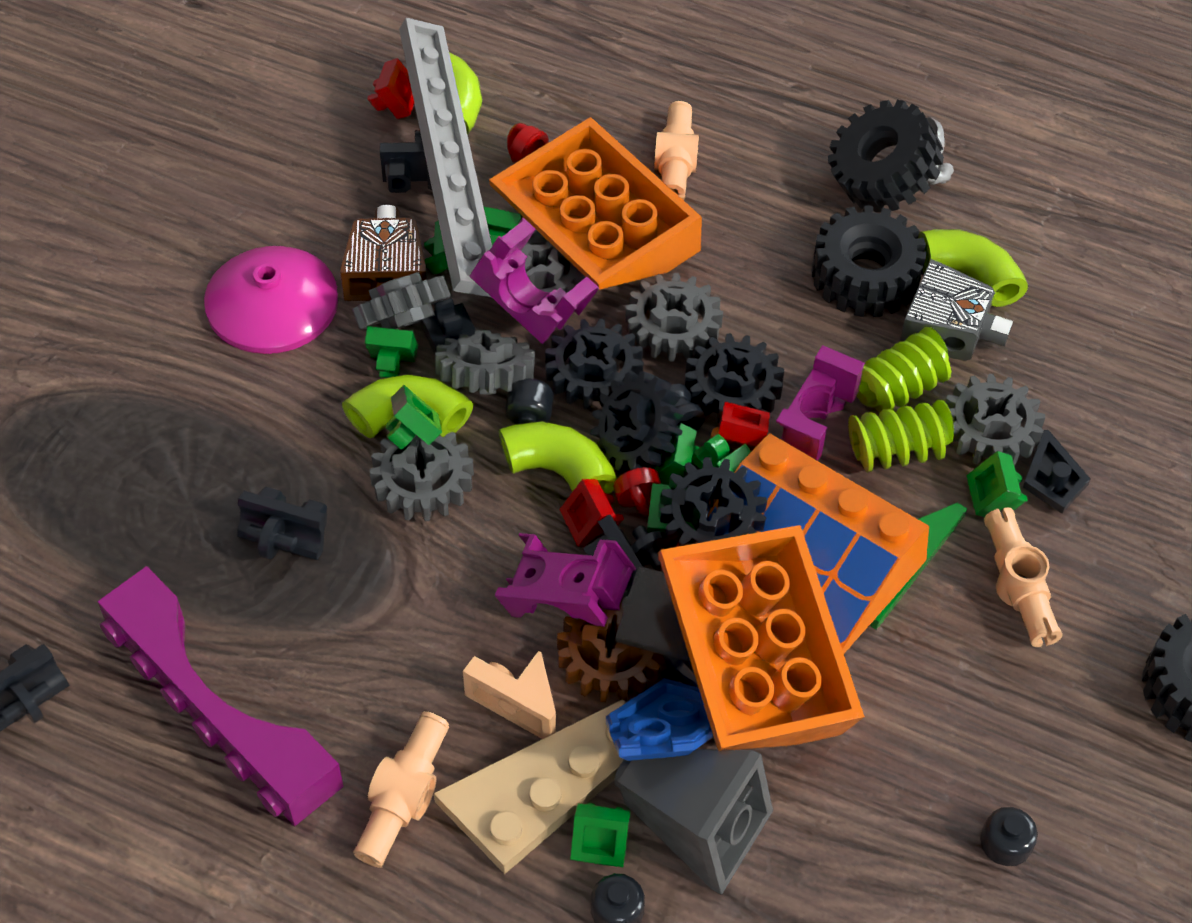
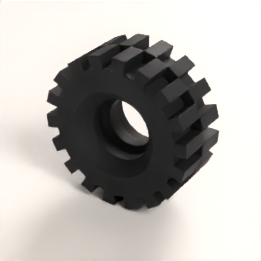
M889 100L880 101V108L874 109L872 104L863 107L865 114L858 117L856 113L848 118L851 123L850 126L846 128L841 125L836 133L840 140L831 141L829 148L833 154L828 155V163L832 167L830 170L853 204L857 203L861 209H863V206H873V211L876 213H881L884 205H887L890 210L895 211L900 209L899 202L906 200L908 205L915 202L914 194L920 190L925 194L931 188L927 182L928 179L937 180L940 171L936 165H943L944 159L941 153L943 147L924 113H921L917 106L911 104L908 107L905 101L897 100L893 107ZM890 146H896L893 152L886 158L872 162L881 150Z
M863 206V212L857 213L855 207L846 208L844 217L837 212L830 217V223H823L820 227V233L817 234L811 272L812 277H815L814 286L816 290L824 289L822 298L827 303L835 299L838 301L836 309L844 313L848 307L855 309L854 316L864 317L865 310H870L873 317H881L885 308L893 314L899 311L901 303L907 306L912 301L913 294H916L923 272L926 252H924L926 244L924 238H918L919 229L915 225L906 227L908 220L906 217L900 214L894 219L890 217L892 211L890 209L882 207L880 214L873 212V206ZM869 259L883 267L866 269L856 265L853 261Z
M1184 614L1176 619L1173 626L1168 624L1163 629L1146 661L1147 664L1142 673V681H1147L1143 689L1145 700L1156 699L1150 709L1155 717L1158 718L1165 714L1169 718L1165 727L1172 733H1175L1178 727H1181L1187 731L1184 739L1192 742V620L1190 621L1188 616Z

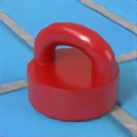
M523 123L515 124L510 129L507 137V149L513 163L520 161L549 143L548 135L544 131Z
M642 467L627 471L618 477L613 488L619 505L623 507L636 506L638 511L648 518L652 484H661L658 472L651 468Z

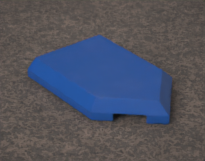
M665 678L606 716V725L620 758L627 761L687 756L714 737L699 688Z

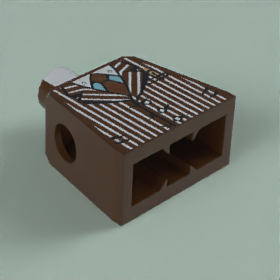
M381 205L375 210L374 218L357 219L353 222L340 269L344 301H370L372 299L369 290L388 281L416 272L420 273L422 281L427 280L426 265L416 220L400 218V211L395 206Z

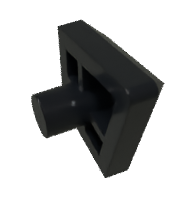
M1044 430L1023 488L1060 513H1063L1089 485L1091 478L1049 430Z

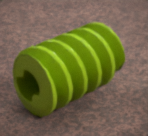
M925 327L919 333L910 335L905 341L896 343L891 349L882 351L877 357L868 359L864 362L859 392L856 397L862 404L867 407H874L879 413L883 409L894 411L895 406L901 407L906 405L909 398L916 399L923 394V390L930 391L935 388L937 382L944 383L949 380L952 371L948 349L940 334L932 327Z
M943 400L935 401L932 407L928 403H919L915 406L914 410L910 406H901L896 413L891 409H883L879 416L873 412H866L862 415L861 419L854 415L848 418L849 438L854 455L861 462L867 473L872 472L874 458L877 457L882 468L885 470L890 469L892 455L896 454L900 465L907 466L911 451H914L918 462L925 463L928 457V448H932L936 459L942 460L945 458L946 445L952 443L954 438L953 417L948 405Z

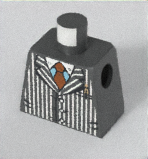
M931 259L905 318L900 341H905L910 335L919 333L925 327H932L944 340L949 358L967 361L972 358L979 338L1005 347L1013 321L989 313L995 294L991 286Z

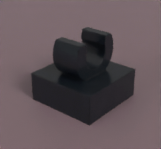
M452 298L434 303L435 315L421 320L423 331L434 355L437 352L438 345H445V339L458 340L460 334L470 337L476 331L464 304L454 305Z

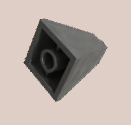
M696 749L687 756L633 761L624 759L615 775V785L620 788L624 803L712 890L721 895L773 812L762 755L753 750L718 751L716 749Z

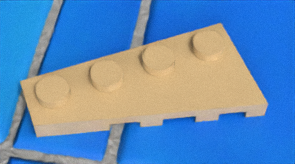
M622 699L434 793L435 803L506 874L571 818L576 812L578 803L587 804L615 780L618 767L624 759L620 758L606 725V716L626 702Z

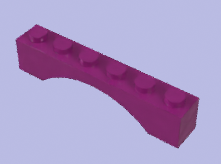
M147 566L97 601L104 617V621L99 625L108 640L116 648L124 644L132 653L130 660L137 671L146 680L155 677L163 686L160 691L172 709L178 714L183 710L189 713L195 720L192 722V726L202 741L209 747L216 743L227 754L224 760L229 769L240 781L244 782L249 778L260 789L256 792L257 796L274 817L282 813L295 827L344 787L339 763L306 729L279 726L250 717L226 704L206 687L191 667L186 655L184 644L185 620L178 598Z

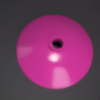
M266 246L243 252L224 263L214 273L207 285L204 306L211 328L229 345L252 353H281L299 348L311 342L329 326L338 307V290L332 272L316 256L297 248Z

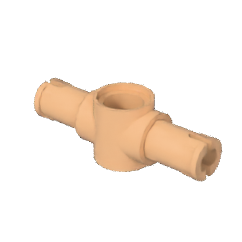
M675 101L669 105L666 127L662 132H657L654 170H659L662 176L661 181L684 200L687 178L691 172L696 173L699 135L694 134L691 129V105L684 101Z
M1003 508L1002 514L1004 518H1002L999 509L993 510L984 517V523L989 530L997 551L994 555L1000 572L996 583L997 594L1006 604L1013 606L1016 611H1020L1033 647H1042V637L1046 646L1052 645L1062 638V631L1057 625L1049 603L1051 593L1045 581L1049 570L1048 558L1041 550L1033 547L1029 542H1025L1012 508ZM1017 574L1023 575V576H1025V577H1027V578H1022V577L1018 576Z
M423 711L404 749L397 751L394 759L385 757L377 767L368 792V800L372 802L370 806L372 814L353 851L355 857L362 862L382 868L400 828L407 827L411 818L418 821L425 814L436 786V776L433 775L435 768L432 762L449 730V723L444 718L434 713Z

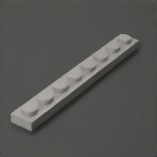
M405 18L399 31L452 288L456 292L491 297L469 277L482 255L490 250L492 243L444 27Z

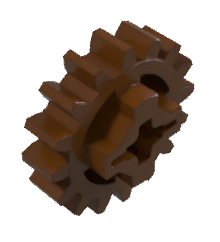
M621 599L619 604L620 611L603 609L597 603L608 617L605 627L595 626L580 618L575 619L566 616L563 620V632L557 634V649L560 650L558 651V667L566 668V682L568 685L579 680L581 681V695L585 697L595 689L599 691L600 702L606 703L610 692H617L620 700L627 701L628 689L633 688L641 694L646 690V678L652 681L659 679L660 665L665 664L663 652L666 650L663 647L665 632L664 629H655L657 616L654 613L644 617L640 616L641 603L637 601L628 609L623 607V600ZM615 639V649H612L611 657L607 658V650L611 647V641Z

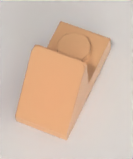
M540 651L536 653L518 680L501 664L495 662L488 664L475 656L471 659L463 670L465 696L541 739L556 733V711Z

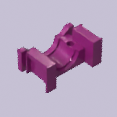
M522 218L516 227L503 237L499 236L490 250L482 255L469 277L543 344L556 327L560 330L573 312L578 316L582 313L599 290V287L588 277L584 278L568 293L561 287L558 290L554 289L552 292H544L534 286L526 274L525 261L527 256L522 252V249L536 229Z
M822 345L815 356L813 369L788 410L785 408L782 410L776 420V423L784 427L780 439L818 461L822 455L827 427L809 418L825 420L829 413L843 410L847 402L852 404L859 392L865 363Z
M519 533V537L526 544L522 552L523 556L514 577L506 578L510 585L507 588L498 587L495 593V597L512 617L521 618L525 613L534 614L537 604L542 603L555 606L568 613L572 618H580L595 626L605 627L608 617L597 603L603 609L620 611L619 604L631 574L636 568L617 541L599 540L594 555L591 556L548 552L535 534Z

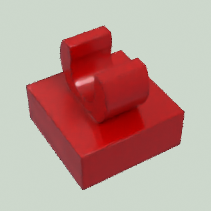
M398 58L384 63L379 78L373 82L376 93L368 95L367 100L377 111L389 108L397 119L410 116L414 107V99L408 70Z
M724 402L718 434L727 441L728 445L733 441L746 443L749 449L753 451L768 434L770 413Z
M582 479L559 509L578 547H585L604 532L598 521L609 514L618 526L624 520L622 514L614 513L611 507L614 498L612 495L604 493L597 479Z

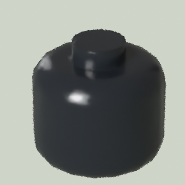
M525 378L513 383L512 391H508L506 415L509 420L515 425L541 421L548 422L551 419L554 400L552 389L545 382L532 378Z
M1001 807L993 811L987 818L981 832V846L987 857L995 863L1003 866H1017L1025 862L1031 855L1037 842L1038 831L1031 816L1023 810L1014 807Z
M613 873L603 877L596 883L591 893V915L594 923L641 922L644 916L645 895L641 885L634 878L626 874Z

